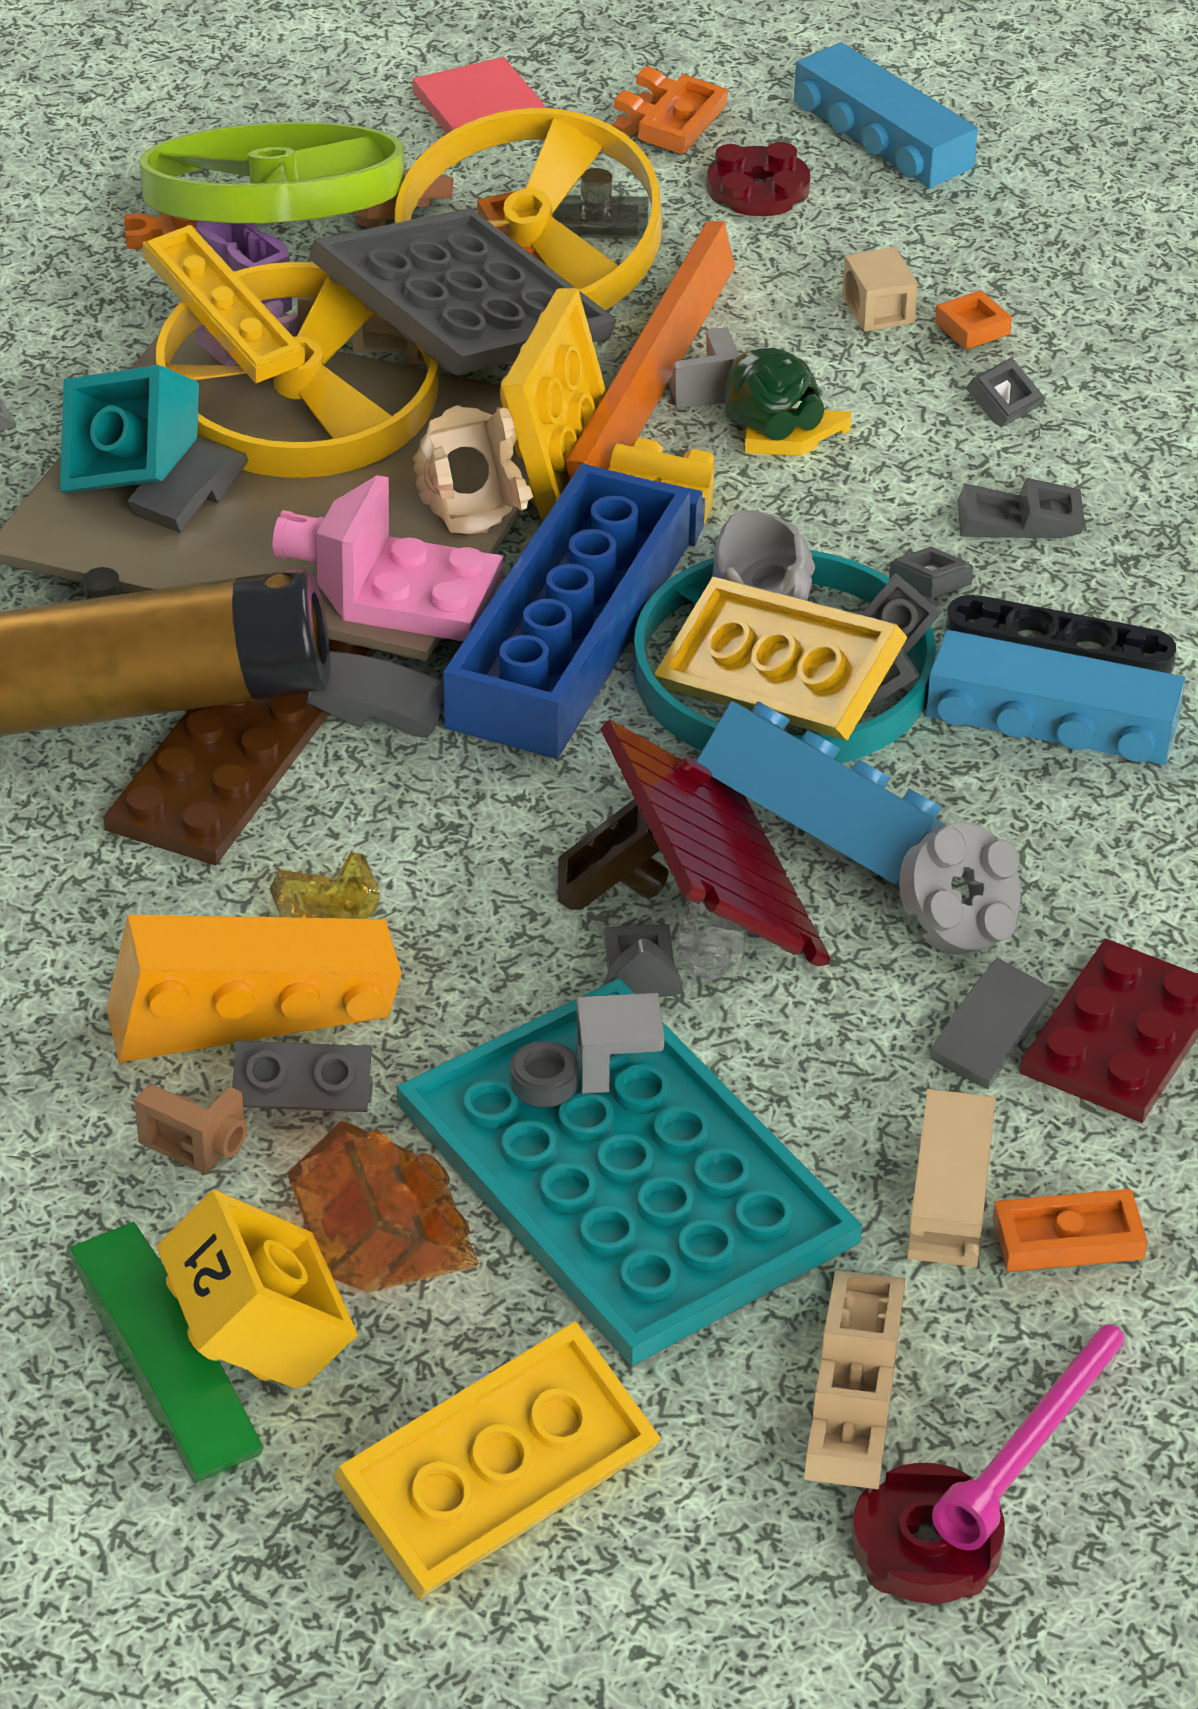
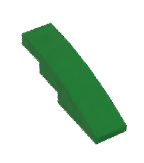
M133 1221L69 1247L68 1255L121 1365L127 1374H133L159 1427H166L192 1481L197 1483L261 1455L264 1447L219 1360L212 1361L204 1357L190 1342L187 1335L189 1326L179 1301L166 1284L168 1274L165 1267L136 1223Z

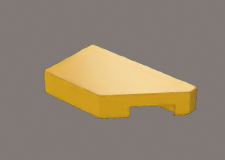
M791 408L790 411L795 412L797 408ZM824 410L821 422L814 429L803 430L796 427L787 438L779 441L767 438L759 431L747 426L745 453L802 456L817 448L818 442L837 432L844 434L850 431L851 411Z

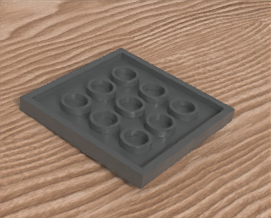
M471 208L315 239L309 259L325 271L334 283L344 286L363 301L369 311L383 317L397 328L407 341L417 344L436 359L442 369L456 376L516 361L522 345L528 340L538 322L540 314L546 309L556 289L575 288ZM579 291L592 341L596 342L611 338L617 319Z

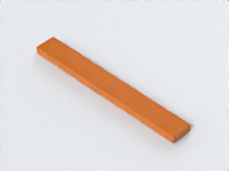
M707 221L565 461L570 480L581 463L608 470L616 443L631 446L639 437L668 386V381L673 374V364L684 358L735 268L725 221Z

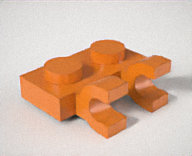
M645 66L637 74L636 84L648 88L651 93L642 91L638 96L632 92L622 90L614 99V108L624 111L629 117L620 115L612 126L624 134L632 136L638 132L639 140L684 155L726 107L728 89L686 74H682L676 81L665 77L654 68Z

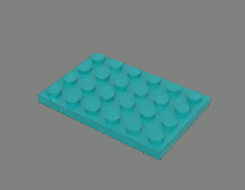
M618 978L581 997L635 993ZM577 999L396 1086L397 1105L631 1367L861 1243L862 1224L663 1021L664 1049L662 1051L610 1054L609 1092L582 1094L578 1061V1088L569 1100L551 1107H538L521 1101L513 1093L510 1084L511 1059L520 1048L533 1042H555L569 1048L578 1060Z

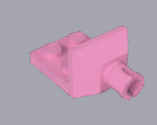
M377 475L334 500L325 517L315 518L282 510L280 513L281 517L277 518L273 533L272 548L274 557L310 561L312 564L317 565V583L343 621L464 642L491 601L503 576L502 555L485 553L470 547L455 548L426 543L417 538L390 537L389 477Z

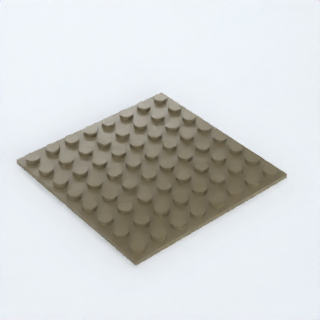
M196 330L180 344L170 364L223 365L196 343ZM159 335L131 369L156 365V346ZM337 351L324 365L391 416L399 412L412 400L421 388L428 373L426 369ZM439 372L437 400L429 419L414 438L393 454L363 468L321 477H273L241 470L219 503L205 499L182 533L133 514L128 499L140 484L70 494L60 492V455L0 529V564L9 565L19 570H31L61 577L71 582H83L114 589L123 594L295 569H307L314 575L317 582L316 564H312L310 561L274 557L272 542L277 518L281 517L280 513L282 510L315 518L325 517L334 500L377 475L389 477L390 537L417 538L426 543L455 548L470 547L481 552L495 554L522 510L513 505L512 511L502 517V523L490 527L487 533L470 535L450 533L444 520L434 514L430 506L424 505L419 498V491L415 485L416 474L413 471L415 462L412 458L420 448V440L428 431L429 421L442 416L445 410L460 405L466 408H478L480 411L493 415L497 407H503L500 397L501 385ZM247 373L194 380L199 382L198 413L226 429L243 435L272 441L313 442L332 439L302 399L287 398L275 390L273 377L257 384ZM514 445L511 461L518 466L522 479H525L526 485H528L529 478L524 461L517 456ZM459 447L451 451L447 457L451 470L453 490L458 493L471 494L481 489L488 477V465L483 455L470 447ZM318 585L324 606L328 637L331 640L349 643L350 646L357 645L392 653L401 658L427 661L441 639L435 636L343 621Z

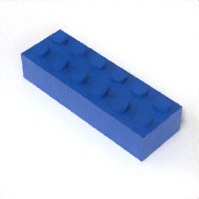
M581 463L444 670V728L558 759L634 636L638 617L644 605L653 593L669 579L689 546L691 490Z

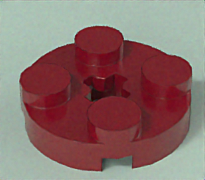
M775 142L768 147H742L736 144H725L717 148L715 160L709 165L707 190L713 201L719 205L723 202L728 206L734 207V212L748 216H773L792 210L793 205L801 200L804 202L810 192L811 175L806 163L797 157V148L790 143ZM754 179H763L765 182L756 183Z
M937 1463L901 1465L886 1472L885 1482L879 1485V1489H872L869 1493V1488H866L859 1496L854 1509L852 1528L854 1555L857 1562L866 1572L870 1584L880 1592L894 1594L899 1598L919 1603H946L962 1597H973L983 1591L987 1585V1580L997 1570L1001 1560L1005 1535V1522L1001 1507L999 1525L978 1549H959L944 1539L938 1541L920 1540L912 1534L918 1533L920 1524L928 1523L934 1525L932 1511L936 1503L953 1484L971 1480V1476L957 1468ZM934 1526V1530H935L936 1534H937V1535H940V1534L938 1533V1531L936 1530L935 1526Z

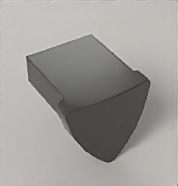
M669 924L605 927L604 942L608 973L603 986L620 978L635 994L659 993V997H667L683 993L681 977L674 964Z

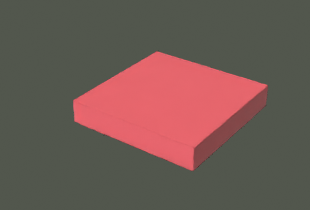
M505 57L413 78V93L446 134L468 122L498 112L514 109L545 108L543 102Z

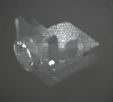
M687 899L679 929L677 970L693 972L704 979L727 977L741 980L744 967L746 931L742 928L727 926V919L708 911L703 901L696 904Z

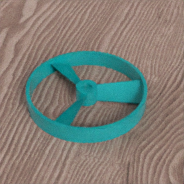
M810 550L815 564V571L811 577L812 584L837 589L871 603L890 580L884 574L854 560ZM714 557L681 571L653 593L638 617L634 639L635 683L646 708L666 730L700 751H703L718 722L689 709L664 689L650 669L645 651L653 633L670 614L690 601L695 604L698 602L713 577ZM932 626L929 627L907 653L920 676L914 687L902 700L879 716L856 725L847 741L822 733L816 734L840 748L834 758L840 763L850 762L884 748L902 736L919 719L927 706L930 673L936 657V642ZM793 735V736H795V737H797L798 739L802 740V738H803L804 735Z

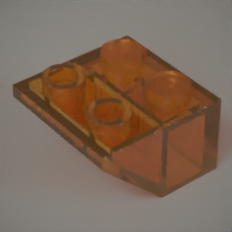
M341 1120L287 1172L308 1231L313 1232L333 1279L370 1293L473 1268L479 1264L468 1237L470 1233L469 1225L463 1215L457 1210L448 1188L450 1183L449 1175L441 1163L427 1153H420L418 1155L394 1144L386 1135L379 1131L372 1130L368 1132Z

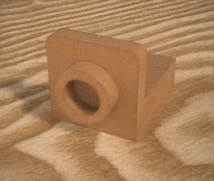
M151 1083L134 1100L139 1143L205 1175L222 1156L225 1158L233 1157L244 1143L247 1134V1123L244 1121L243 1095L241 1091L230 1086L223 1091L208 1109L200 1107L186 1096L175 1095Z

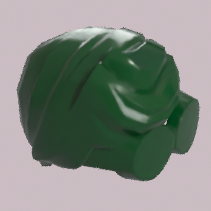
M759 348L747 351L734 360L725 378L726 389L724 396L727 418L732 419L740 426L746 425L759 431L763 436L776 441L787 438L796 427L803 430H812L821 422L824 415V404L820 398V390L810 368L802 359L777 348ZM798 401H802L795 412L790 411Z

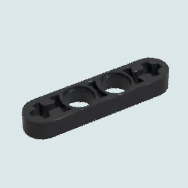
M980 595L960 596L952 600L947 609L946 630L1169 674L1174 670L1176 643L1168 634L1156 629ZM970 619L977 620L976 623L969 622ZM999 624H1005V630L998 629ZM1034 630L1042 633L1044 636L1028 638L1019 635L1018 632ZM1090 641L1098 643L1103 648L1096 650L1085 649L1076 644L1078 642ZM1116 646L1123 647L1122 653L1116 652ZM1144 653H1151L1153 657H1146Z

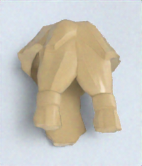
M456 405L445 410L442 416L430 420L428 431L420 440V448L412 458L415 462L413 471L416 474L415 485L419 491L418 496L424 505L430 506L431 511L444 520L450 533L468 535L487 533L490 527L502 523V517L512 511L513 505L518 507L519 510H524L527 508L528 500L533 498L531 487L526 485L525 479H522L520 469L511 461L513 446L517 436L514 430L513 417L510 415L508 408L497 407L496 412L491 415L480 411L478 408H466ZM459 447L475 449L483 455L488 465V477L481 489L471 494L458 493L453 490V481L447 456L451 451Z

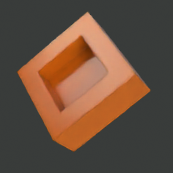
M982 290L936 305L935 324L965 350L1010 335L1012 316Z

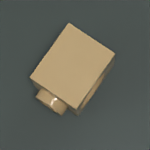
M896 247L844 256L842 297L864 332L915 323L918 282Z

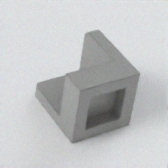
M728 327L706 330V357L680 360L673 364V374L668 381V388L676 408L725 403V378L734 360L739 356Z
M659 993L577 997V1053L582 1094L609 1092L610 1054L658 1052L664 1049V1030Z

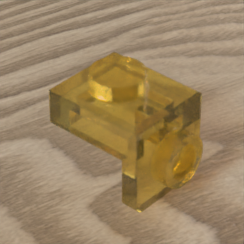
M355 852L349 853L336 878L279 870L269 888L280 917L367 919L376 911L380 895L379 885L374 879L365 855Z

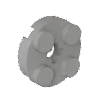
M951 823L926 833L927 835L924 836L920 843L912 845L903 859L900 870V896L908 917L916 914L920 925L927 931L920 935L931 946L950 954H966L986 949L1012 936L1016 929V919L1020 908L1021 888L1017 873L1019 856L1010 842L997 840L989 831L974 824ZM963 877L968 885L969 897L966 898L965 904L962 903L961 892L952 888L953 879Z

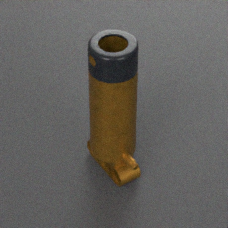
M295 569L0 612V736L317 692L326 689L330 680V645L324 606L314 575L307 569Z

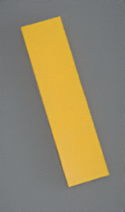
M192 225L143 242V258L256 384L305 365V349Z

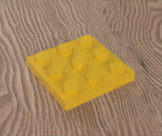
M578 288L556 289L546 309L540 314L538 322L528 340L522 345L520 353L509 373L503 378L500 387L502 406L508 408L510 415L513 417L514 430L517 436L514 443L517 456L523 459L529 478L528 486L531 487L533 498L530 501L532 505L537 506L541 523L570 482L565 461L606 393Z

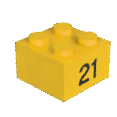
M212 1189L156 1245L168 1274L166 1284L171 1293L178 1299L189 1326L187 1330L188 1338L200 1354L212 1361H218L219 1359L248 1370L260 1380L268 1381L271 1379L295 1389L307 1385L358 1336L311 1231Z

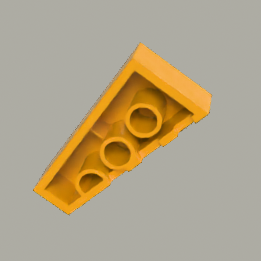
M127 915L106 1006L118 1063L233 1044L236 1041H250L386 1018L390 1016L402 972L386 919Z

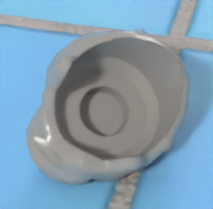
M743 509L729 517L721 528L719 537L716 539L713 577L808 601L812 584L811 577L815 571V564L812 560V552L808 549L796 525L788 524L772 514Z

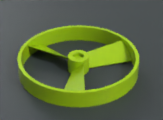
M273 122L214 128L163 141L146 150L140 157L142 198L149 207L171 216L208 222H289L351 213L376 206L398 195L405 178L403 144L397 137L372 128L338 123ZM200 169H208L249 176L250 184L201 182L177 178L176 176Z

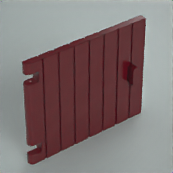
M609 719L600 730L611 749L618 767L621 769L629 789L632 790L631 793L639 809L643 811L642 815L650 831L653 832L652 835L661 853L664 854L663 857L672 875H674V880L682 896L696 904L703 901L708 911L760 936L792 955H797L803 951L808 962L815 966L828 965L830 961L829 953L822 940H820V936L811 919L808 918L809 915L800 898L797 897L798 895L789 877L786 876L787 874L780 860L775 855L776 853L770 841L764 835L765 832L756 815H754V811L746 796L712 777L711 771L689 757H685L682 760Z

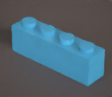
M839 42L796 61L794 101L802 110L812 112L829 123L836 132L844 133L863 145L870 154L882 157L897 167L904 176L913 177L926 187L932 188L975 167L977 126L846 44Z
M946 630L930 673L926 717L941 719L948 724L956 726L966 724L1000 731L1015 738L1030 737L1060 743L1074 750L1089 749L1119 755L1133 762L1149 761L1166 765L1180 718L1186 677Z
M731 701L696 762L708 768L713 775L712 777L899 886L902 862L912 845L920 843L924 836L927 835L926 833L947 825L936 819L942 807L910 788L903 799L886 790L885 787L891 777L860 759H857L852 769L848 768L834 759L840 750L839 747L808 729L802 740L785 731L790 719L763 703L757 701L753 710L750 711Z

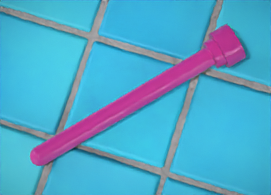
M1112 1324L1100 1327L978 1478L953 1484L936 1503L932 1511V1520L936 1530L945 1541L963 1550L978 1549L986 1542L1000 1523L999 1499L1123 1346L1124 1335L1119 1327Z

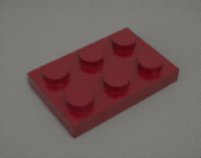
M1105 938L1021 1059L1020 1074L1143 1123L1198 1038V974Z

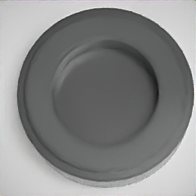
M539 1041L527 1044L520 1048L511 1059V1089L521 1101L529 1105L551 1107L562 1104L569 1100L578 1088V1060L569 1048L559 1043Z

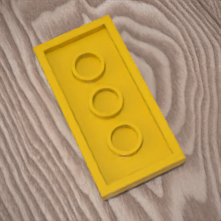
M712 577L655 671L654 676L666 689L729 706L730 702L734 701L752 711L757 701L789 718L788 724L847 741L907 637L898 625Z
M574 1321L338 1466L333 1477L412 1592L420 1600L653 1451L661 1441V1437L577 1321Z

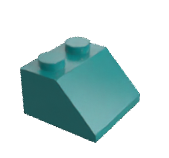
M161 365L64 379L60 492L70 494L163 481L197 439L199 382Z

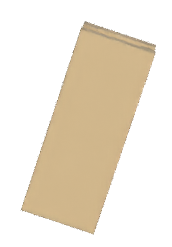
M927 1089L907 1259L977 1267L996 1097Z

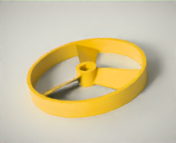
M526 108L498 112L478 118L452 130L432 144L415 161L406 174L396 199L395 223L411 220L412 213L426 189L442 173L472 154L504 143L545 139L527 187L515 191L504 202L505 220L487 221L495 227L506 225L509 238L521 247H533L546 266L572 286L578 288L580 292L604 310L618 303L640 283L649 271L658 253L662 239L663 220L660 188L652 164L632 139L617 128L597 118L578 112L552 108ZM600 152L611 156L628 168L641 182L652 204L650 219L643 237L632 253L619 266L553 218V212Z
M311 262L271 263L234 272L260 301L287 297L316 298L298 335L294 336L296 341L305 349V365L274 376L273 384L279 394L291 399H302L332 439L313 442H283L260 439L226 429L199 413L197 436L246 453L249 461L242 469L243 471L273 477L309 478L346 473L378 462L402 448L418 434L429 419L437 400L439 364L436 359L415 344L425 360L428 373L421 388L412 400L399 412L391 416L324 366L375 314L365 307L363 301L344 286L334 283L325 271ZM181 301L171 312L159 334L156 346V365L164 366L192 380L246 374L240 366L170 364L180 344L202 325L197 317Z

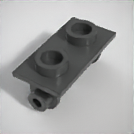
M236 1041L232 1088L242 1092L243 1107L368 1112V1103L372 1102L373 1077L370 1076L372 1046Z

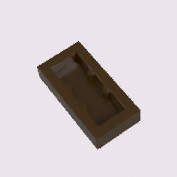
M635 799L558 857L559 903L570 910H582L619 881L646 899L656 896L662 890L668 879V868L652 857L660 849L652 835L653 832L650 831L642 815L643 811L639 809Z

